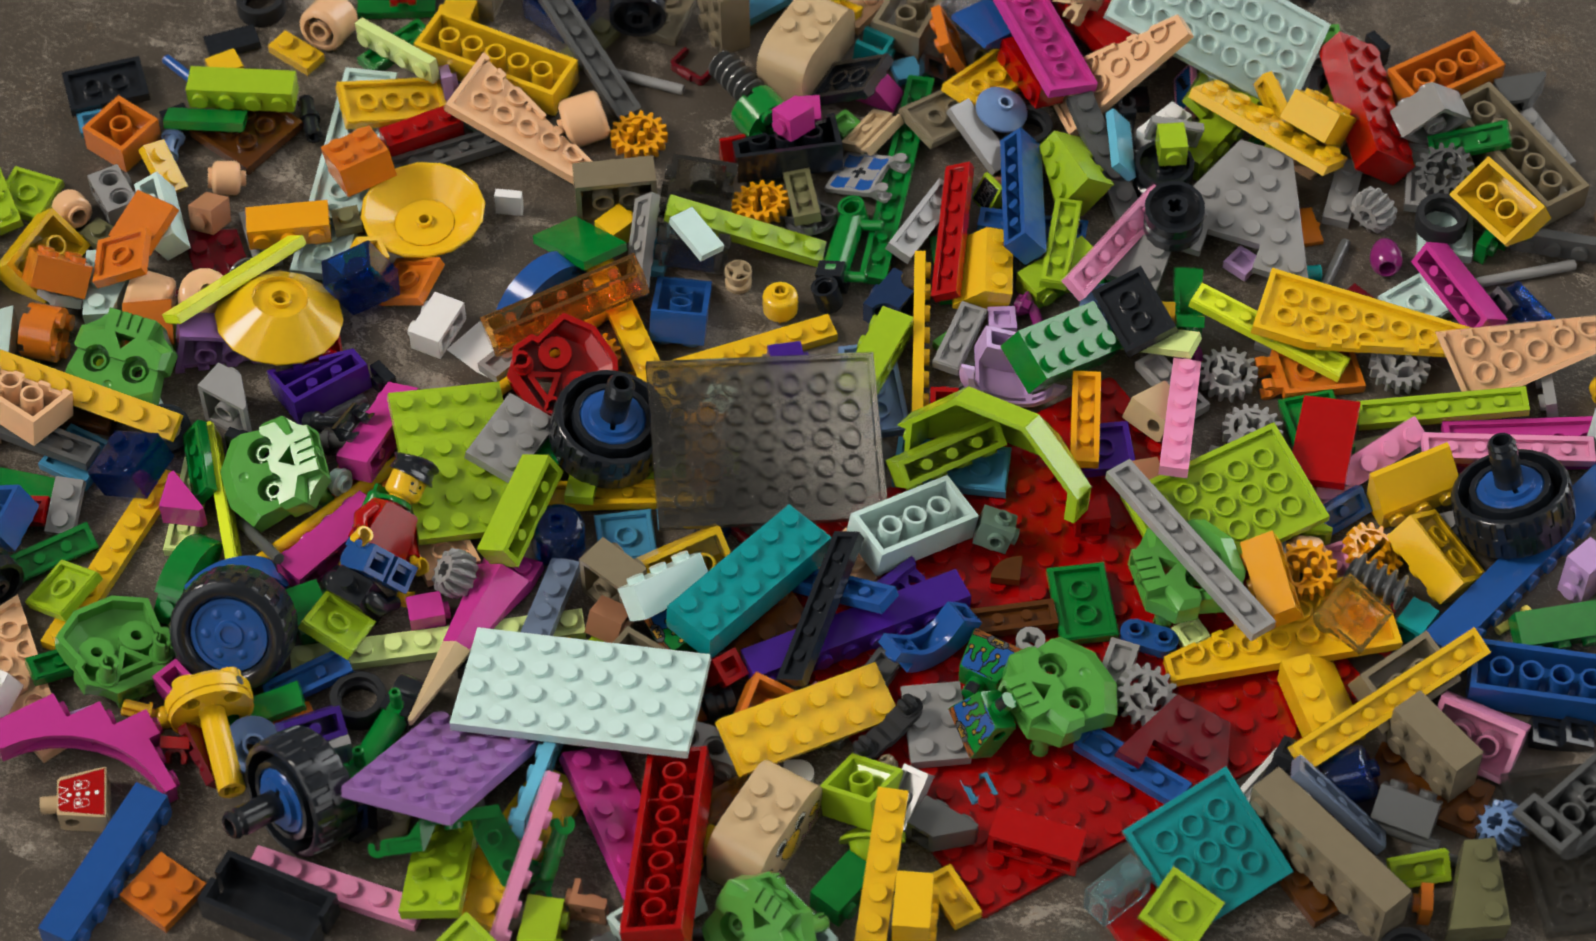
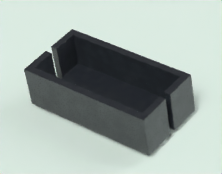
M229 849L214 871L216 878L211 877L197 898L203 918L258 941H324L323 933L328 935L341 913L337 894Z

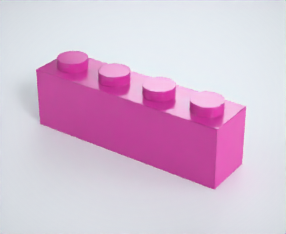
M1426 242L1411 261L1459 324L1475 328L1504 325L1508 321L1506 316L1447 243Z
M388 382L383 390L378 393L376 400L369 410L366 411L368 414L375 413V415L368 423L360 422L352 431L359 432L358 436L353 442L346 441L336 455L339 468L350 470L352 479L372 483L397 447L387 402L388 393L418 390L417 387Z
M359 490L352 497L345 499L337 510L332 514L326 515L318 526L312 531L305 533L299 542L289 550L281 553L284 556V561L277 565L278 573L287 579L291 587L317 579L319 583L322 581L325 573L338 564L342 552L347 547L345 544L349 538V532L353 528L354 512L362 506L366 497L362 491Z

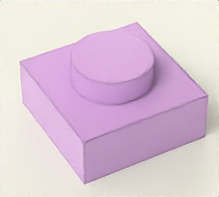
M448 65L438 66L444 97L448 101L454 90L458 88L456 73L451 74Z
M1240 245L1224 260L1223 268L1245 282L1253 274L1252 267L1257 255Z
M1015 306L987 307L988 326L1017 332Z

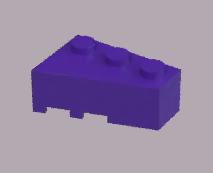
M353 348L321 356L319 361L302 365V363L293 364V368L276 372L275 368L266 370L273 395L299 425L302 424L303 415L307 411L325 413L372 388L368 365Z

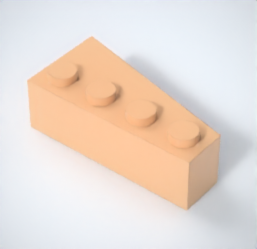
M0 365V425L35 446L73 416L72 391L64 388L62 391L51 388V383L42 380L37 383L25 378L24 373L16 370L14 372L2 370Z

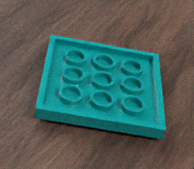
M1227 767L1222 768L1122 831L1157 889L1174 866L1225 902L1212 922L1293 872Z

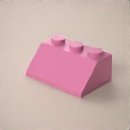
M1447 690L1441 695L1437 707L1484 752L1477 775L1505 786L1520 755L1531 725Z

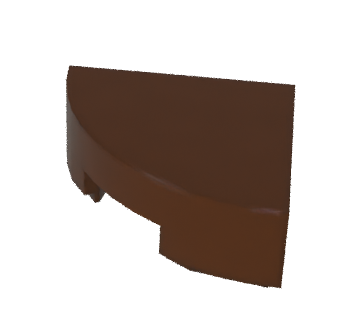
M1022 556L1009 557L999 562L991 573L990 583L1019 586Z

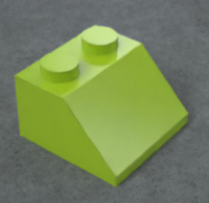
M851 753L820 785L822 788L821 806L823 816L871 831L878 787L898 789L903 776V769Z

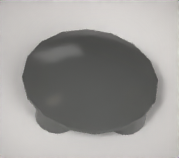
M817 197L822 221L814 222L811 225L795 226L790 209L787 210V216H784L786 228L805 235L820 234L835 225L838 219L837 209L829 204L820 202V199Z

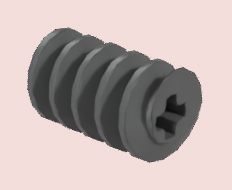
M723 50L709 64V74L721 84L736 102L743 95L748 97L754 93L751 89L764 85V82L758 79L755 73H752V70L746 66L743 60H740L737 54H730L728 51Z
M1366 553L1359 558H1355L1344 574L1343 583L1347 584L1352 580V588L1359 589L1362 586V593L1365 595L1373 591V599L1377 601L1383 597V604L1386 606L1394 602L1393 609L1397 610L1407 594L1409 575L1406 574L1401 580H1398L1399 570L1395 569L1390 575L1387 574L1388 564L1385 563L1380 569H1377L1378 559L1374 558L1368 564L1366 563L1368 555Z

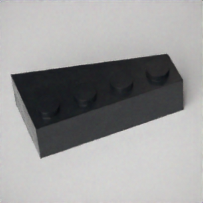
M835 113L826 114V119L815 122L814 129L792 142L777 133L768 135L765 132L733 141L734 168L737 182L750 183L752 181L780 179L784 177V172L809 168L811 174L844 170L843 144Z

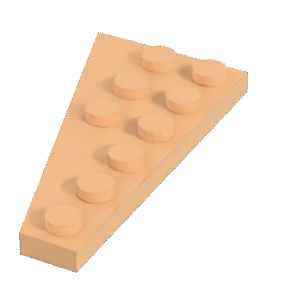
M1178 14L1150 26L1149 30L1142 34H1133L1120 44L1113 43L1083 57L1098 83L1093 94L1102 115L1194 37L1181 16ZM1073 95L1064 96L1063 103L1052 106L1067 133L1078 136V130L1066 104L1067 97Z
M483 52L445 104L444 111L574 185L572 163L592 162V160L576 144H571L562 135L563 131L557 125L553 126L546 119V114L519 87H514L506 79L507 74L501 68L497 69L489 61L490 57Z
M1596 315L1435 332L1461 392L1524 386L1596 354Z
M18 594L0 605V670L9 673L24 685L8 714L51 694L48 683L39 686L34 685L25 665V658L38 655ZM67 748L34 751V753L45 763Z

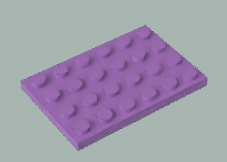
M442 711L433 712L342 785V797L451 826L536 752L540 741L454 731L450 728L451 717L448 713Z

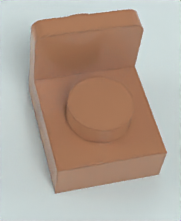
M575 878L573 888H568L565 895V906L569 907L570 919L606 925V916L609 915L608 899L596 894L583 895L582 879Z

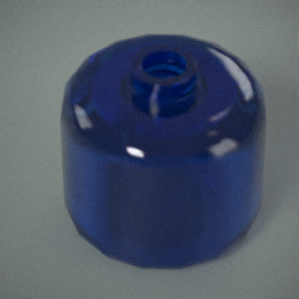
M553 504L547 506L531 540L535 558L543 562L545 566H549L552 558L579 561L585 553L587 543L583 518L575 508L568 505Z
M1349 745L1318 765L1319 771L1355 804L1374 799L1378 795L1379 783L1377 776L1381 775L1377 760L1375 758L1371 759L1367 750L1362 745Z

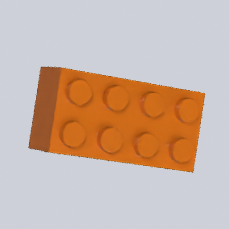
M1474 30L1389 68L1386 78L1389 87L1392 89L1394 102L1397 105L1399 101L1411 97L1418 92L1422 85L1430 82L1456 90L1460 96L1489 81L1493 84L1494 79L1503 77L1505 63Z

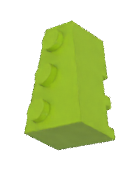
M1054 130L1039 146L1054 201L1056 197L1083 201L1081 216L1114 185L1110 179H1106L1103 175V168L1095 164L1092 159V153L1080 137Z

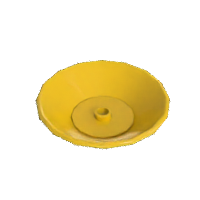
M416 162L395 168L397 176L371 187L363 198L361 220L367 235L380 236L388 252L404 258H430L455 251L472 239L482 224L484 217L485 200L478 184L462 170L442 163Z
M282 270L263 272L219 300L214 314L219 335L233 351L254 362L276 366L300 364L324 354L338 340L344 321L339 301L325 285L306 275Z

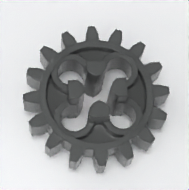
M1440 143L1437 150L1432 146L1429 147V155L1421 154L1423 162H1416L1418 171L1415 172L1419 188L1425 190L1426 196L1433 193L1450 194L1475 170V166L1470 153L1465 154L1464 147L1461 146L1456 150L1454 143H1450L1448 148H1445L1443 143ZM1447 158H1448L1447 164H1448L1449 169H1446V166H1445V160H1446ZM1441 174H1444L1445 183L1443 185H1441L1443 183Z

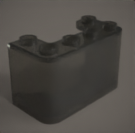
M673 153L671 164L666 163L664 180L668 181H662L660 197H665V201H660L658 217L664 220L670 194L731 212L734 194L733 184L737 176L738 163ZM663 220L662 223L658 222L656 230L657 243L655 244L653 256L654 260H658V266L723 276L730 250V235L719 233L718 238L724 244L723 251L700 261L670 226L669 222H664Z

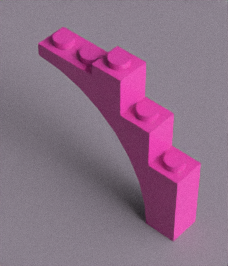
M52 693L0 718V757L3 762L25 753L45 749L75 748L98 752L117 759L138 771L157 791L168 795L170 803L178 799L177 787L180 786L179 780L173 770L167 771L163 764L166 762V758L159 747L160 734L163 733L162 726L157 717H150L146 709L117 723L110 709L105 710L100 701L70 715L64 701L58 702Z

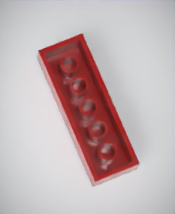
M1339 31L1320 48L1319 55L1334 103H1340L1351 110L1349 115L1357 119L1346 137L1354 167L1360 172L1394 185L1415 167V163L1407 139L1402 138L1390 113L1396 105L1392 96V89L1389 87L1386 78V71L1379 57L1380 52L1373 44H1367L1358 40L1353 35L1350 36Z

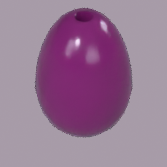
M1389 238L1377 240L1370 252L1372 269L1383 277H1390L1398 273L1403 262L1399 246Z

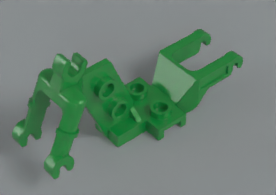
M499 804L471 808L451 826L443 824L444 830L464 828L463 822L471 821L473 835L501 885L506 887L520 843L514 832H512ZM572 816L564 818L563 827L559 818L551 819L550 828L552 831L547 847L543 850L545 853L542 862L531 859L528 870L532 871L529 883H535V886L530 889L529 894L534 895L536 891L543 890L546 897H552L551 888L561 857H564L563 850L568 834L575 827V821ZM419 818L408 836L381 840L379 851H376L374 844L370 843L368 845V853L373 858H381L388 855L425 851L435 826L442 824Z

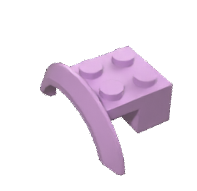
M987 325L974 346L975 366L961 364L959 369L960 381L964 388L972 387L1019 407H1034L1050 402L1062 395L1067 389V386L1053 383L1045 391L1033 395L1032 393L1028 394L1000 347L1016 332Z

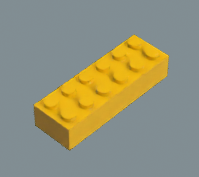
M441 9L436 12L413 44L418 49L435 57L438 66L448 65L451 74L456 73L457 80L460 82L463 81L483 52H485L490 57L489 61L497 69L501 68L507 74L506 79L514 87H519L544 113L552 116L557 114L559 103L568 98L579 82L578 59Z

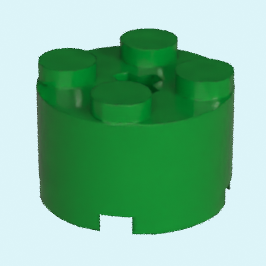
M757 86L751 89L754 93L748 97L743 95L737 101L731 113V119L734 121L735 127L742 134H745L746 138L764 132L768 135L775 134L776 132L773 131L772 109L785 102L770 86Z

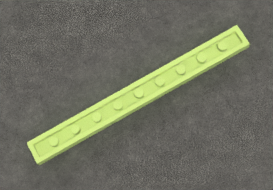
M582 608L564 610L553 636L586 639ZM527 616L504 618L494 629L521 632ZM449 626L368 636L355 650L349 661L353 670L435 659ZM321 643L294 646L290 654L291 669L332 650Z

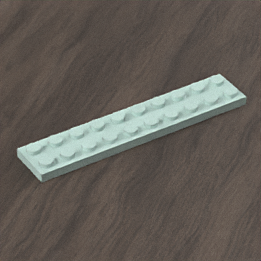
M346 67L342 81L398 79L397 72ZM338 97L324 145L333 139L344 137L356 130L345 129ZM372 128L380 138L379 128ZM322 153L309 201L328 200L329 212L330 210L357 205L361 218L363 198L369 191V188L348 197L329 173ZM330 212L332 242L306 244V246L296 251L293 256L290 272L303 274L316 280L345 282L349 267L344 257L358 233L336 237Z

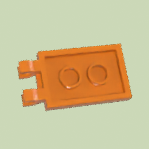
M1271 350L1269 357L1259 356L1254 359L1256 367H1258V378H1263L1270 373L1272 378H1265L1261 381L1263 388L1259 389L1262 400L1272 399L1279 394H1282L1284 399L1333 389L1335 395L1364 393L1366 384L1355 352L1338 351L1351 358L1338 382L1275 350Z

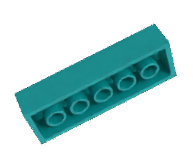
M788 504L667 605L666 627L697 652L710 654L712 659L821 566L832 537Z

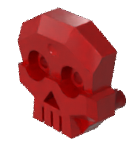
M563 312L540 335L530 334L513 346L507 379L520 399L552 416L555 402L565 386L573 379L589 372L599 370L618 371V358L596 326ZM554 349L560 351V356L557 358L550 356V352ZM539 382L552 383L548 395Z

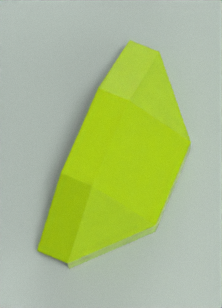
M968 386L911 412L897 424V426L905 428L903 435L905 452L919 446L927 438L940 437L983 417L995 420L1000 423L1007 443L1039 455L1066 490L1065 520L1075 523L1088 510L1091 492L1090 483L1061 436L1039 414Z

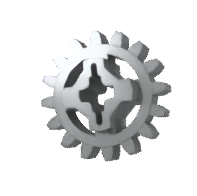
M1225 346L1222 347L1219 353L1212 349L1210 356L1204 354L1202 358L1199 382H1201L1200 389L1202 391L1208 389V397L1210 398L1215 394L1218 395V401L1220 402L1224 397H1228V400L1233 402L1235 396L1243 400L1245 393L1252 394L1253 386H1257L1258 367L1254 366V358L1246 359L1247 352L1244 351L1238 354L1236 347L1231 352H1228Z
M1372 353L1368 368L1371 369L1369 376L1371 378L1376 377L1375 384L1377 386L1384 384V391L1386 392L1393 388L1395 394H1399L1400 389H1404L1407 394H1410L1411 387L1419 390L1421 383L1426 384L1431 367L1428 364L1429 356Z
M1245 403L1242 410L1234 407L1232 414L1227 413L1225 415V422L1222 423L1221 429L1223 433L1222 442L1230 443L1275 422L1283 436L1282 421H1277V413L1268 414L1269 407L1260 410L1256 403L1253 408H1249ZM1235 426L1238 427L1236 433H1235V431H1234Z
M1136 663L1131 669L1126 668L1116 680L1117 697H1120L1117 701V707L1124 708L1121 714L1122 717L1127 715L1132 717L1131 724L1134 725L1139 720L1142 726L1145 725L1160 711H1154L1155 707L1157 708L1159 705H1162V709L1177 695L1172 693L1177 685L1168 683L1167 680L1171 675L1168 673L1162 676L1160 674L1161 667L1158 666L1153 671L1149 663H1146L1142 668ZM1138 679L1137 683H1134L1132 686L1130 685L1131 681Z

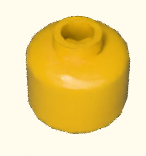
M775 282L768 285L762 296L764 315L769 320L778 323L788 322L793 319L798 311L797 290L786 282Z

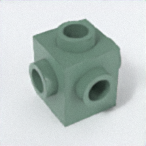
M985 505L976 524L973 544L1006 554L1009 545H1015L1019 536L1020 529L1016 528L1018 515Z

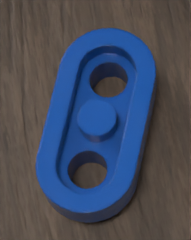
M1139 619L1127 620L1121 626L1120 639L1140 645L1139 652L1164 658V656L1177 651L1178 636L1170 628Z

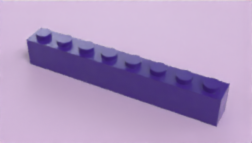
M951 570L898 590L899 596L883 614L855 607L835 614L813 671L827 669L834 663L844 659H853L860 653L871 649H878L879 646L882 647L878 641L884 633L909 635L920 631L935 619L947 601L966 603L970 608L971 594L957 570ZM796 629L741 649V659L749 672L746 675L748 680L757 671L779 682L776 678Z

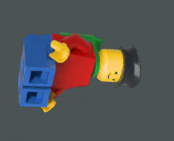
M395 451V460L390 465L393 470L385 487L380 483H376L373 489L367 493L362 506L354 512L353 528L349 532V538L345 544L347 547L342 552L340 563L383 588L407 594L414 576L419 577L429 572L427 560L424 557H420L416 529L418 518L408 511L411 510V504H416L420 501L426 486L432 488L433 478L439 473V469L432 461L423 457Z

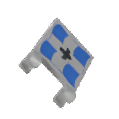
M847 152L843 158L844 170L835 171L824 190L828 193L872 197L880 202L887 203L892 194L886 193L889 186L887 183L881 182L889 168L900 173H906L911 165L910 163H904L907 159V155L904 153H898L894 156L874 154L869 156L868 154Z

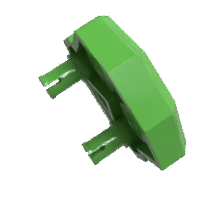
M110 307L109 312L100 319L81 325L74 342L78 349L67 365L65 373L154 405H159L164 378L171 376L178 355L171 345L167 330L160 323ZM124 340L129 341V343L124 346ZM103 358V364L96 366L97 360ZM138 370H143L142 375L135 378V373Z
M282 415L262 423L259 430L240 434L231 440L220 472L228 504L232 510L260 532L265 531L290 514L298 517L316 509L318 504L324 507L334 500V495H331L330 489H327L331 483V477L319 433L309 425L296 424ZM269 452L268 457L264 458L265 454ZM279 489L278 494L274 496V492Z
M1205 519L1187 521L1243 584L1246 570L1233 538ZM1147 528L1140 545L1136 549H1131L1128 566L1145 611L1155 614L1153 624L1171 628L1172 623L1178 624L1197 620L1198 614L1224 612L1150 528Z
M111 595L75 610L55 637V648L63 661L74 671V681L84 696L91 694L106 697L115 701L119 709L122 707L125 699L138 701L142 697L145 698L152 695L153 692L157 693L152 676L176 657L171 646L168 627H160L149 599L142 597ZM133 637H139L140 639H139V640H134V639H132V638H133ZM93 654H100L101 656L95 657Z
M1058 637L1052 638L1038 648L1027 647L1009 655L998 690L1002 693L1009 692L1015 697L1017 705L1011 710V714L1026 738L1032 740L1030 751L1033 750V755L1038 757L1045 756L1049 751L1050 745L1060 748L1080 740L1082 733L1114 725L1117 717V683L1095 652L1067 639Z
M768 871L757 875H742L728 880L716 899V910L703 925L702 933L705 941H817L816 934L825 932L828 929L829 919L827 916L823 917L824 913L822 912L813 915V911L786 887L785 878L783 876L779 877L780 873L772 874Z

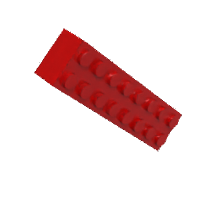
M707 746L690 747L688 759L647 754L619 930L622 941H691L715 773Z

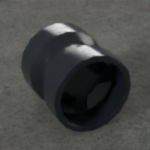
M730 685L722 687L719 692L712 693L708 691L703 693L701 702L708 722L718 720L722 715L726 714L729 716L734 713L737 702Z

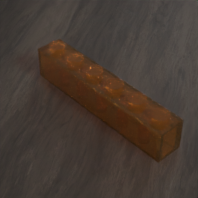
M632 253L482 316L480 320L486 338L495 356L498 357L513 351V346L530 334L540 335L563 312L584 321L650 292L644 271L635 254Z

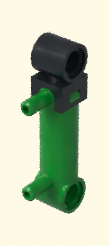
M856 195L847 196L839 202V217L825 259L819 260L815 272L816 279L811 284V292L817 308L824 314H832L841 309L844 302L842 294H847L850 282L866 283L868 281L867 272L850 271L862 231H883L885 229V222L883 220L869 219L863 199Z
M401 673L398 676L393 688L389 690L379 706V716L361 744L353 747V757L349 763H344L350 779L395 744L404 731H410L413 725H409L408 717L425 681L406 673Z

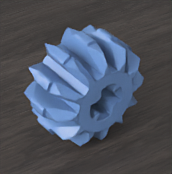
M1494 799L1492 807L1484 805L1486 812L1484 815H1477L1481 823L1475 827L1480 833L1479 839L1495 838L1497 851L1499 852L1501 850L1511 852L1513 845L1521 846L1520 838L1528 836V834L1524 831L1526 827L1512 815L1513 811L1518 807L1516 803L1506 799L1504 801Z

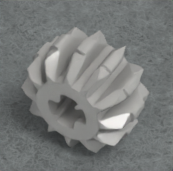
M1369 186L1362 192H1359L1351 201L1352 207L1350 210L1355 214L1353 218L1360 222V227H1366L1368 232L1374 231L1378 234L1389 228L1396 219L1398 210L1393 206L1395 201L1390 200L1388 193H1382L1379 187L1375 189Z
M451 548L449 551L443 552L441 559H437L438 564L433 569L435 574L432 577V581L434 582L435 590L451 599H459L461 596L466 597L469 588H473V582L477 579L476 572L479 566L476 564V557L459 548Z

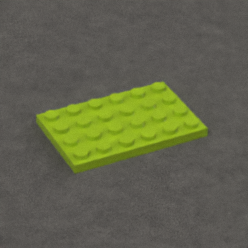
M499 381L393 392L387 395L398 452L423 457L432 461L439 469V473L433 478L432 488L426 486L420 501L416 504H411V513L418 518L416 525L418 545L482 538L508 483L465 459V453L504 401Z
M1275 422L1189 461L1187 478L1158 475L1149 480L1186 522L1192 519L1207 520L1233 538L1239 554L1243 553L1240 542L1273 530L1282 543L1329 521L1330 518ZM1120 495V499L1143 538L1149 527Z

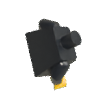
M340 560L322 578L325 590L376 621L375 626L382 616L399 609L400 606L407 608L405 597L415 595L414 591H407V594L397 592L396 596L387 597L376 583L341 565Z

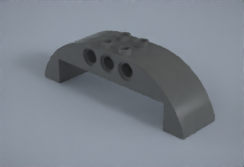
M1596 752L1543 799L1534 792L1512 814L1517 821L1565 860L1578 857L1596 845Z

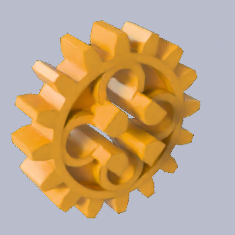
M640 110L638 115H634L630 111L627 118L622 115L619 116L620 123L613 122V129L610 130L611 147L616 148L617 155L624 153L625 158L650 155L658 157V150H665V143H668L667 126L662 124L661 117L654 119L652 112L645 116L643 110Z
M761 180L757 185L752 181L748 188L741 186V192H734V199H731L732 213L771 224L773 220L779 223L780 216H787V209H790L787 190L783 189L782 184L775 187V181L765 184L764 180ZM759 197H761L762 211H760Z
M1363 522L1357 527L1354 526L1342 540V543L1346 545L1342 549V553L1349 556L1345 560L1346 563H1351L1355 558H1359L1364 553L1367 554L1378 544L1381 549L1368 561L1366 560V563L1369 564L1374 558L1378 559L1377 569H1380L1385 563L1388 564L1387 574L1389 575L1395 569L1398 570L1403 564L1399 560L1401 556L1393 551L1392 543L1386 537L1387 535L1383 533L1384 527L1380 526L1378 529H1375L1373 522H1370L1367 526Z
M1297 540V547L1294 548L1287 544L1285 557L1296 593L1298 594V600L1301 601L1304 595H1308L1312 601L1314 600L1315 593L1322 597L1325 596V588L1332 590L1333 580H1337V560L1332 559V551L1324 552V544L1322 543L1314 547L1312 540H1309L1307 545H1303L1300 540ZM1309 559H1311V568L1308 567ZM1300 572L1303 573L1302 581H1300Z

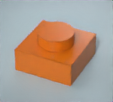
M1421 882L1419 893H1413L1411 910L1412 912H1417L1418 925L1429 926L1433 913L1434 883Z

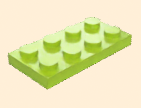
M471 821L463 822L464 828L444 830L443 824L436 825L426 850L411 852L398 910L401 919L460 918L462 916L477 844L473 835Z

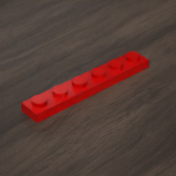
M970 161L945 167L931 297L935 302L960 298L974 176V166Z

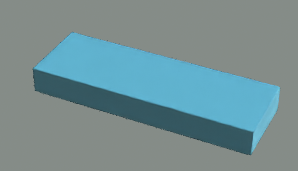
M1112 108L1106 112L1111 167L1129 182L1136 177L1130 122Z

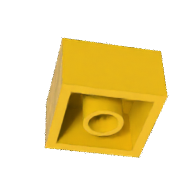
M1306 88L1305 91L1295 89L1280 118L1319 141L1338 147L1342 146L1357 120L1349 115L1351 112L1349 108L1340 103L1336 104L1328 101L1329 97L1309 88Z
M897 870L892 918V941H936L940 886L934 885V873Z

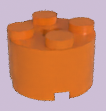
M35 302L29 303L27 307H31L29 313H23L18 329V344L23 345L24 351H19L20 355L26 358L55 363L60 361L61 358H68L71 349L68 340L70 331L75 326V316L69 314L68 310L64 307Z

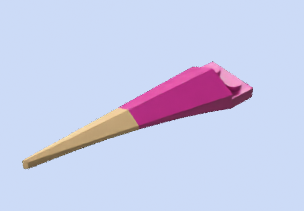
M523 557L519 567H506L503 564H490L484 558L481 564H477L479 566L476 572L477 579L473 582V588H469L466 597L463 596L408 717L409 725L415 723L445 683L468 658L477 627L494 629L532 591L544 570L543 562Z

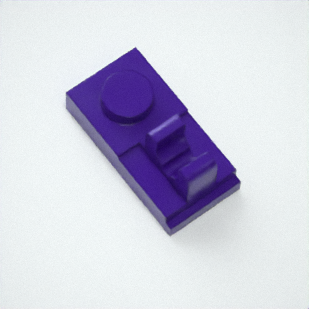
M910 556L877 582L896 586L898 591L911 586L910 583L925 581V576L916 569L915 558Z

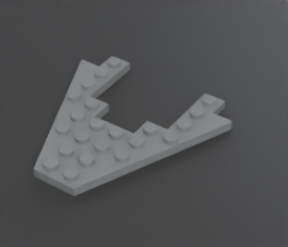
M1240 140L1194 185L1205 201L1203 232L1198 242L1181 252L1199 257L1208 234L1259 249L1252 267V273L1269 278L1272 268L1308 278L1293 158L1281 151ZM1144 234L1112 268L1105 279L1112 281L1142 266L1157 292L1172 252L1155 247L1147 240ZM1255 341L1253 350L1270 354L1273 349Z

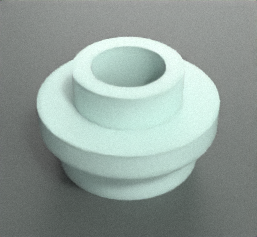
M335 468L330 472L331 483L327 487L330 489V492L336 496L346 493L351 488L353 482L351 471L346 468Z

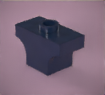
M893 268L880 284H876L872 288L870 296L863 303L864 321L870 323L873 315H878L883 306L907 315L910 313L914 305V291L903 284L902 271Z

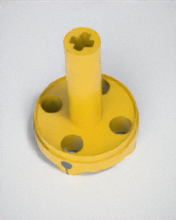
M226 667L220 670H208L193 675L188 674L177 677L173 680L171 684L172 690L167 695L164 703L167 719L172 729L179 734L178 727L185 722L201 727L219 796L222 798H234L241 795L246 787L231 734L228 716L237 714L239 718L251 716L253 713L254 698L249 681L241 675V671L237 667Z

